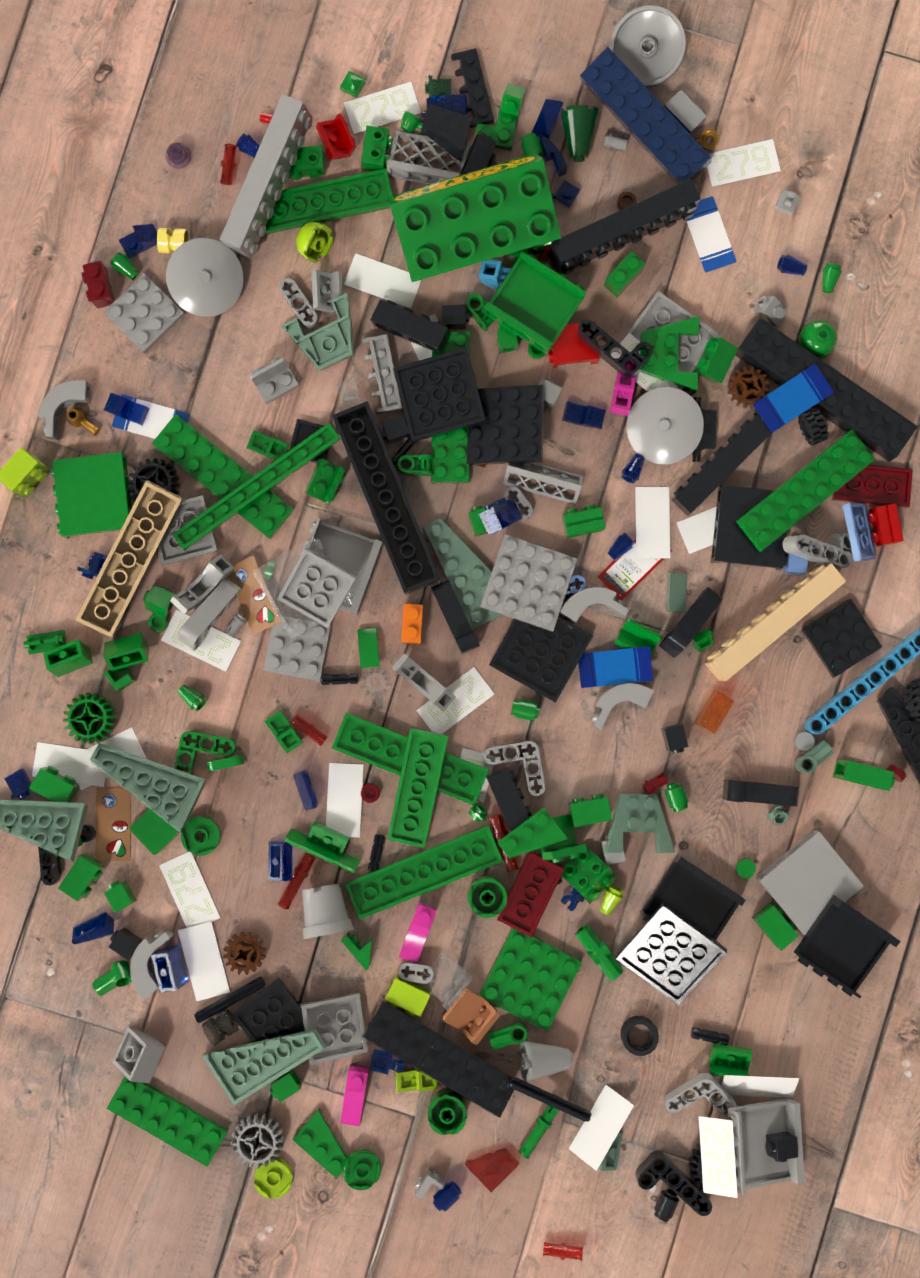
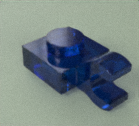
M575 888L571 891L572 895H565L561 899L564 905L571 901L567 907L570 911H573L580 901L583 903L585 900Z
M374 1049L369 1070L387 1075L390 1069L403 1073L405 1062L398 1059L393 1060V1055Z

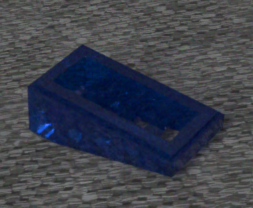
M104 912L73 927L72 943L75 945L112 935L114 933V919Z

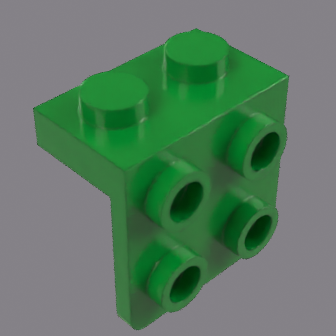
M147 808L148 810L130 826V830L153 855H156L180 832L151 809Z
M567 814L553 817V820L568 839L542 847L543 860H552L553 863L564 861L566 856H569L570 859L581 857L580 853L587 852L586 844L576 843L571 816Z
M587 847V852L580 853L581 857L572 858L564 865L565 869L561 876L591 904L600 897L601 892L606 887L613 884L617 876L608 865Z

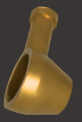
M707 129L701 134L700 138L695 140L705 149H713L719 143V135L715 130ZM709 137L714 138V141L711 144L707 142Z
M72 408L68 410L66 418L71 426H83L94 436L100 432L98 426L96 427L87 421V415L82 409ZM73 413H76L75 418H72Z

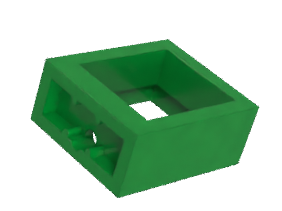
M836 760L833 778L890 791L895 782L894 772L848 760Z

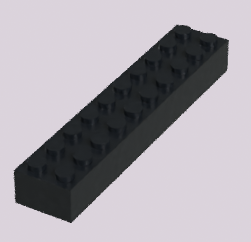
M759 318L735 354L742 361L753 366L755 370L761 369V374H766L768 379L779 386H782L813 364H816L832 388L833 393L811 408H817L820 411V415H823V417L846 433L853 430L865 446L888 462L897 458L918 427L762 318Z
M368 401L332 415L404 594L407 595L439 582L440 577Z

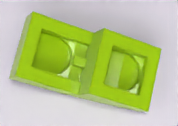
M416 1069L395 1071L396 1091L398 1093L412 1090L422 1092L438 1089L437 1081Z

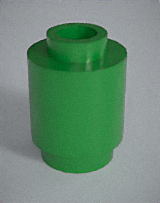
M535 133L524 135L521 138L524 155L537 153L543 158L544 152L539 137Z
M522 699L514 700L511 715H515V718L533 721L534 718H538L540 707H537L536 702Z
M678 782L667 785V789L664 792L670 808H673L674 812L687 809L689 801L683 785H678Z

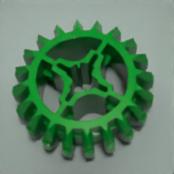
M87 692L85 696L79 694L78 699L73 698L72 702L74 705H66L70 711H64L68 718L63 719V722H68L69 725L65 726V730L71 729L68 735H75V741L81 739L82 744H86L88 741L90 745L94 744L95 741L100 743L102 742L101 737L104 739L108 738L106 732H113L110 726H116V723L111 722V720L117 718V715H111L115 708H108L111 701L104 703L105 696L99 698L98 693L91 695L90 692ZM93 703L100 707L103 715L96 713ZM85 704L83 714L77 716L78 710ZM87 716L98 717V719H93V721L82 720V718H87ZM104 720L102 727L94 733L97 723ZM77 722H81L85 726L87 733H84L78 727Z

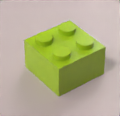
M20 447L0 469V482L10 491L25 498L33 493L38 482L43 481L47 477V472L50 469L33 454Z

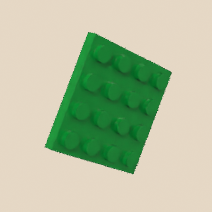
M512 928L478 995L495 1006L548 1032L582 961L534 936L530 937Z

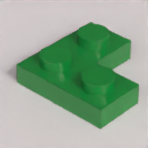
M499 108L497 125L491 126L478 123L476 136L481 131L497 141L495 148L512 151L517 116L501 112Z

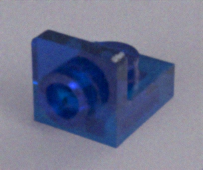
M95 552L94 556L92 555L89 559V569L78 567L77 570L82 572L81 576L93 579L94 576H98L107 556Z
M24 768L4 778L13 793L10 796L11 799L19 798V800H22L30 795L29 791L31 789L29 787L32 783Z

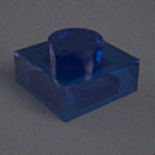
M564 180L554 195V199L570 208L580 189Z

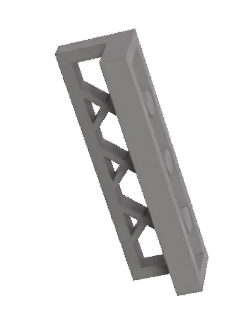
M534 462L508 463L503 485L517 487L521 490L576 505L584 476ZM509 474H517L520 480H509ZM535 479L538 485L530 486L527 481ZM552 484L555 485L557 490L553 492L548 491L545 486ZM570 489L576 492L573 498L566 496L563 491Z

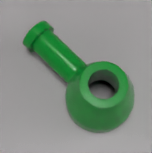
M405 111L402 116L401 128L408 133H412L416 128L421 130L423 123H420V119L415 115Z

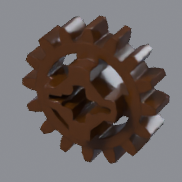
M751 366L749 371H747L746 367H743L742 371L737 370L735 375L730 377L732 382H729L727 387L731 389L727 393L733 394L731 401L737 400L736 406L742 403L743 409H746L748 405L752 409L754 408L753 404L765 397L766 394L764 393L770 391L766 387L770 382L764 381L767 375L763 374L761 376V369L755 372L753 366ZM747 385H750V386H751V387H750V390H747V389H746V388H747Z
M243 931L240 932L239 937L234 934L232 936L233 940L229 939L226 942L229 946L223 948L227 952L223 958L228 959L225 965L231 964L232 968L230 971L237 969L238 975L242 971L248 975L250 969L256 972V966L261 967L262 962L260 960H264L266 957L262 954L266 951V948H261L263 940L258 942V935L253 938L250 931L246 936ZM235 945L236 953L232 956V949ZM250 950L247 956H239L242 951ZM257 950V958L254 961L253 953Z

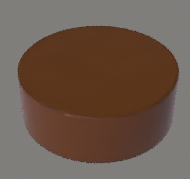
M623 192L617 200L619 210L636 204V197L631 192Z

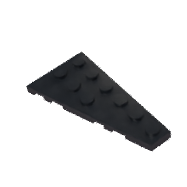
M890 687L877 702L920 785V722L915 720V716L912 717L910 715L911 712L906 709L907 703L904 702V698L893 687Z

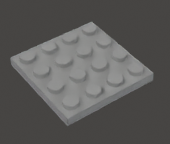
M658 291L626 336L630 333L640 341L641 332L695 316ZM699 320L698 336L679 335L678 372H693L705 351L707 342L711 337L718 338L720 334Z
M505 534L480 607L553 632L577 558Z

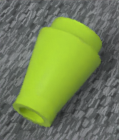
M614 885L606 888L600 911L610 915L622 900L623 890Z

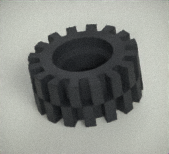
M812 408L799 415L798 423L801 426L800 430H802V435L805 436V440L808 441L809 445L813 446L828 439L829 432L827 431L828 427L825 425L826 421L823 420V415H820V411L817 408Z

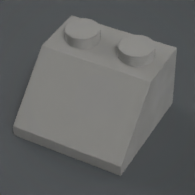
M128 1026L112 1063L129 1081L150 1083L164 1053L165 1046L157 1038Z

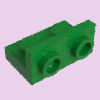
M320 458L305 490V494L324 503H331L337 496L336 490L338 485L344 480L345 468L338 467Z

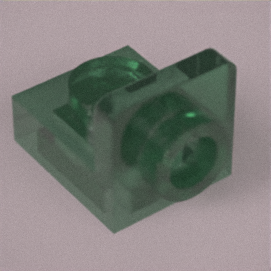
M428 75L429 82H425V94H429V101H452L451 79H432V75Z

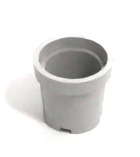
M340 884L302 891L305 921L303 939L354 930L351 919H348Z

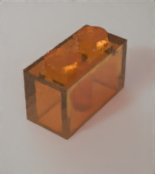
M713 691L694 724L710 734H715L733 705L734 700L719 691Z

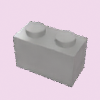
M682 90L664 105L691 136L704 125L707 118L705 111L698 107L692 101L690 95Z

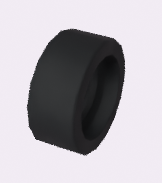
M633 1016L626 1020L621 1028L620 1037L629 1053L636 1056H645L656 1049L659 1042V1034L656 1026L650 1019L644 1016ZM637 1024L647 1026L651 1033L649 1043L643 1047L632 1045L628 1038L630 1029Z

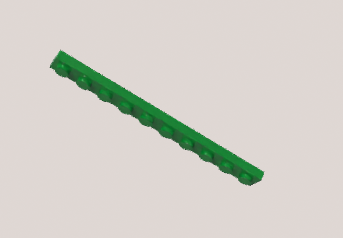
M330 423L326 424L172 534L185 551L337 443L341 438Z

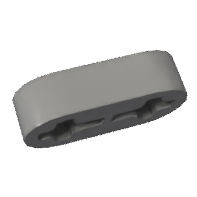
M517 487L507 488L504 494L506 503L519 519H529L533 512L531 504ZM510 491H511L512 493H515V492L517 493V495H516V499L518 500L517 503L515 502V500H514L513 498H512V499H509V498H508L509 495H510V494H509ZM519 504H521L523 508H528V515H521L519 513L521 511L520 507L518 506Z
M404 963L399 968V976L405 981L430 984L436 978V971L431 966ZM409 968V970L415 971V975L409 974L407 977L404 971ZM428 969V973H431L430 977L426 979L425 976H420V972H426Z

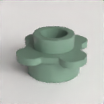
M776 805L771 812L767 813V818L773 820L775 825L784 824L789 817V811L784 810L782 805Z

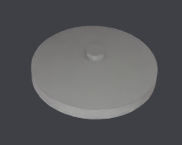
M648 5L630 11L619 21L611 37L610 49L646 88L654 87L670 79L681 66L686 52V37L682 24L672 12L660 6Z
M196 238L183 243L171 255L166 269V281L171 296L181 308L197 316L212 317L228 311L237 302L242 292L244 278L240 261L229 247L214 239Z
M660 387L646 392L633 404L627 418V435L631 446L642 458L656 464H673L687 458L697 448L703 436L704 419L699 405L689 394L677 388Z

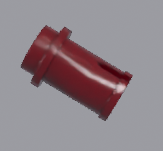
M661 772L653 779L645 780L642 786L647 794H654L655 790L668 784V780Z

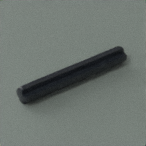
M259 977L198 1011L194 1015L196 1021L201 1023L262 989L265 986L263 978Z

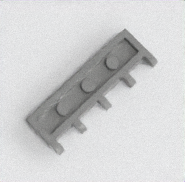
M387 334L362 339L361 343L370 344L371 354L364 356L365 361L373 360L375 373L369 374L368 377L369 379L377 378L379 391L373 392L372 396L373 398L381 397L383 407L376 409V414L401 410L402 405L393 371L394 366Z

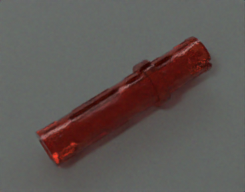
M500 814L489 818L494 832L493 837L498 842L508 835V831L505 830ZM499 846L507 872L513 873L519 870L515 857L508 858Z
M307 852L304 853L300 864L294 869L293 877L280 901L277 903L280 907L286 910L289 909L302 882L308 877V871L316 857Z

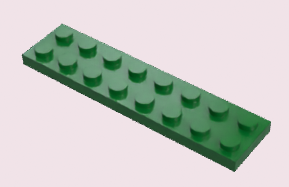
M387 169L281 190V197L273 207L274 213L271 219L267 221L264 235L303 227L309 222L323 223L389 209L388 197L392 196Z
M470 331L450 332L451 335L442 354L467 347L470 358ZM432 351V357L440 355L439 353ZM468 427L431 437V455L434 456L432 460L434 475H431V483H469L470 465L467 464Z
M176 414L152 442L155 447L219 499L224 498L253 477ZM269 490L238 512V514L267 538L271 539L294 510Z
M850 430L736 522L758 551H763L872 463L875 458L857 434Z
M345 713L331 749L400 776L408 737ZM445 752L437 791L475 806L489 770Z
M486 825L380 868L377 871L345 883V886L360 920L501 863L503 860L489 825Z

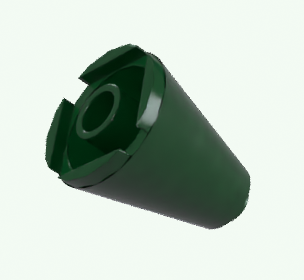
M588 105L567 106L566 111L563 108L561 109L568 152L574 162H583L585 158L589 157L599 113L598 108L593 106V110L588 109Z

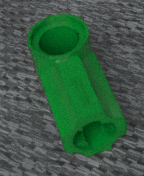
M121 960L113 963L110 971L94 980L92 986L97 995L103 996L116 987H123L132 982L128 962Z
M515 1022L513 1025L488 1032L494 1050L514 1043H523L527 1038L528 1031L523 1022ZM515 1029H522L524 1034L520 1037L514 1035L513 1031Z

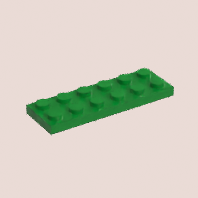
M410 728L387 840L425 848L449 738L448 735Z
M126 1076L106 1108L206 1167L209 1166L228 1132V1129L152 1085L131 1082Z

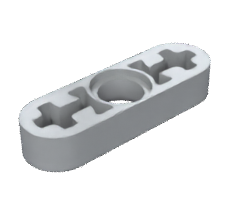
M290 278L283 279L279 284L281 294L303 326L314 328L318 324L316 312L294 280ZM285 285L291 286L294 293L293 296H291L288 290H285ZM296 299L304 301V305L301 308L294 307L293 304ZM305 310L313 319L311 323L306 321V316L303 313Z

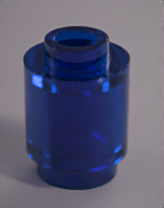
M454 1181L447 1182L443 1189H439L433 1195V1204L439 1211L443 1210L446 1212L460 1199L462 1191Z

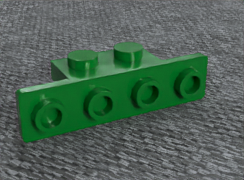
M317 822L313 823L308 836L290 829L284 840L294 847L303 849L309 854L316 855L352 873H355L360 863L359 859L344 853L350 837Z

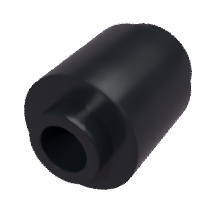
M662 1190L654 1207V1215L664 1222H668L673 1217L680 1201L673 1190Z

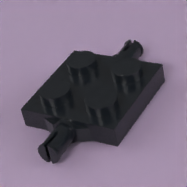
M694 397L693 399L701 409V397H698V399ZM701 409L704 419V431L699 445L692 454V462H696V455L697 462H700V451L716 449L717 410Z

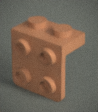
M464 989L447 1010L443 1020L447 1024L463 1031L468 1039L477 1045L501 1014L483 997L469 989Z

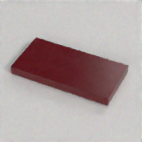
M868 465L834 492L832 500L885 506L897 504V507L908 508L910 507L913 469Z
M530 851L509 893L506 906L500 912L497 920L532 937L565 867L558 863H553L552 860H543L542 855Z

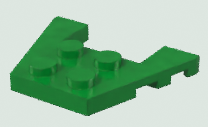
M693 317L641 332L640 342L649 343L653 351L651 359L640 372L661 380L670 381L674 385L683 386L696 392L698 390V373L678 372L679 335L698 336L699 317ZM640 350L641 356L648 355L645 350Z

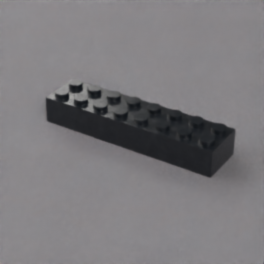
M689 179L561 237V239L552 241L549 257L556 272L568 274L579 265L581 267L586 266L591 260L597 257L601 259L612 250L619 251L630 242L632 244L639 242L645 235L649 234V236H652L665 226L670 228L677 223L676 221L691 218L701 200L692 180Z
M384 1001L380 1002L361 1036L496 1117H501L514 1092V1089L507 1085L511 1076Z

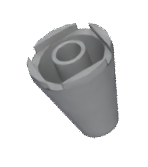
M528 1041L519 1045L518 1056H521L519 1070L522 1080L525 1082H531L570 1069L571 1064L574 1063L573 1053L568 1048Z

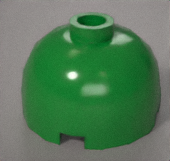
M812 321L800 331L798 344L818 358L823 359L830 355L836 347L837 332L826 321Z

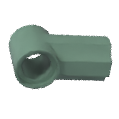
M821 740L804 755L797 757L794 766L799 772L812 773L816 770L817 766L834 754L833 749L828 743ZM805 759H807L809 762V766L807 769H804L803 767V761Z

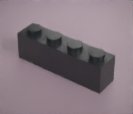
M380 299L370 319L374 327L439 354H442L451 335L445 323L431 321L424 314H420V316L414 314L407 307L403 309L397 307V304L390 300L385 302Z
M508 768L486 776L509 831L512 832L528 820L529 817H532L529 807H524L522 799L525 797L521 788L516 789L514 784L517 781L513 770L509 771Z

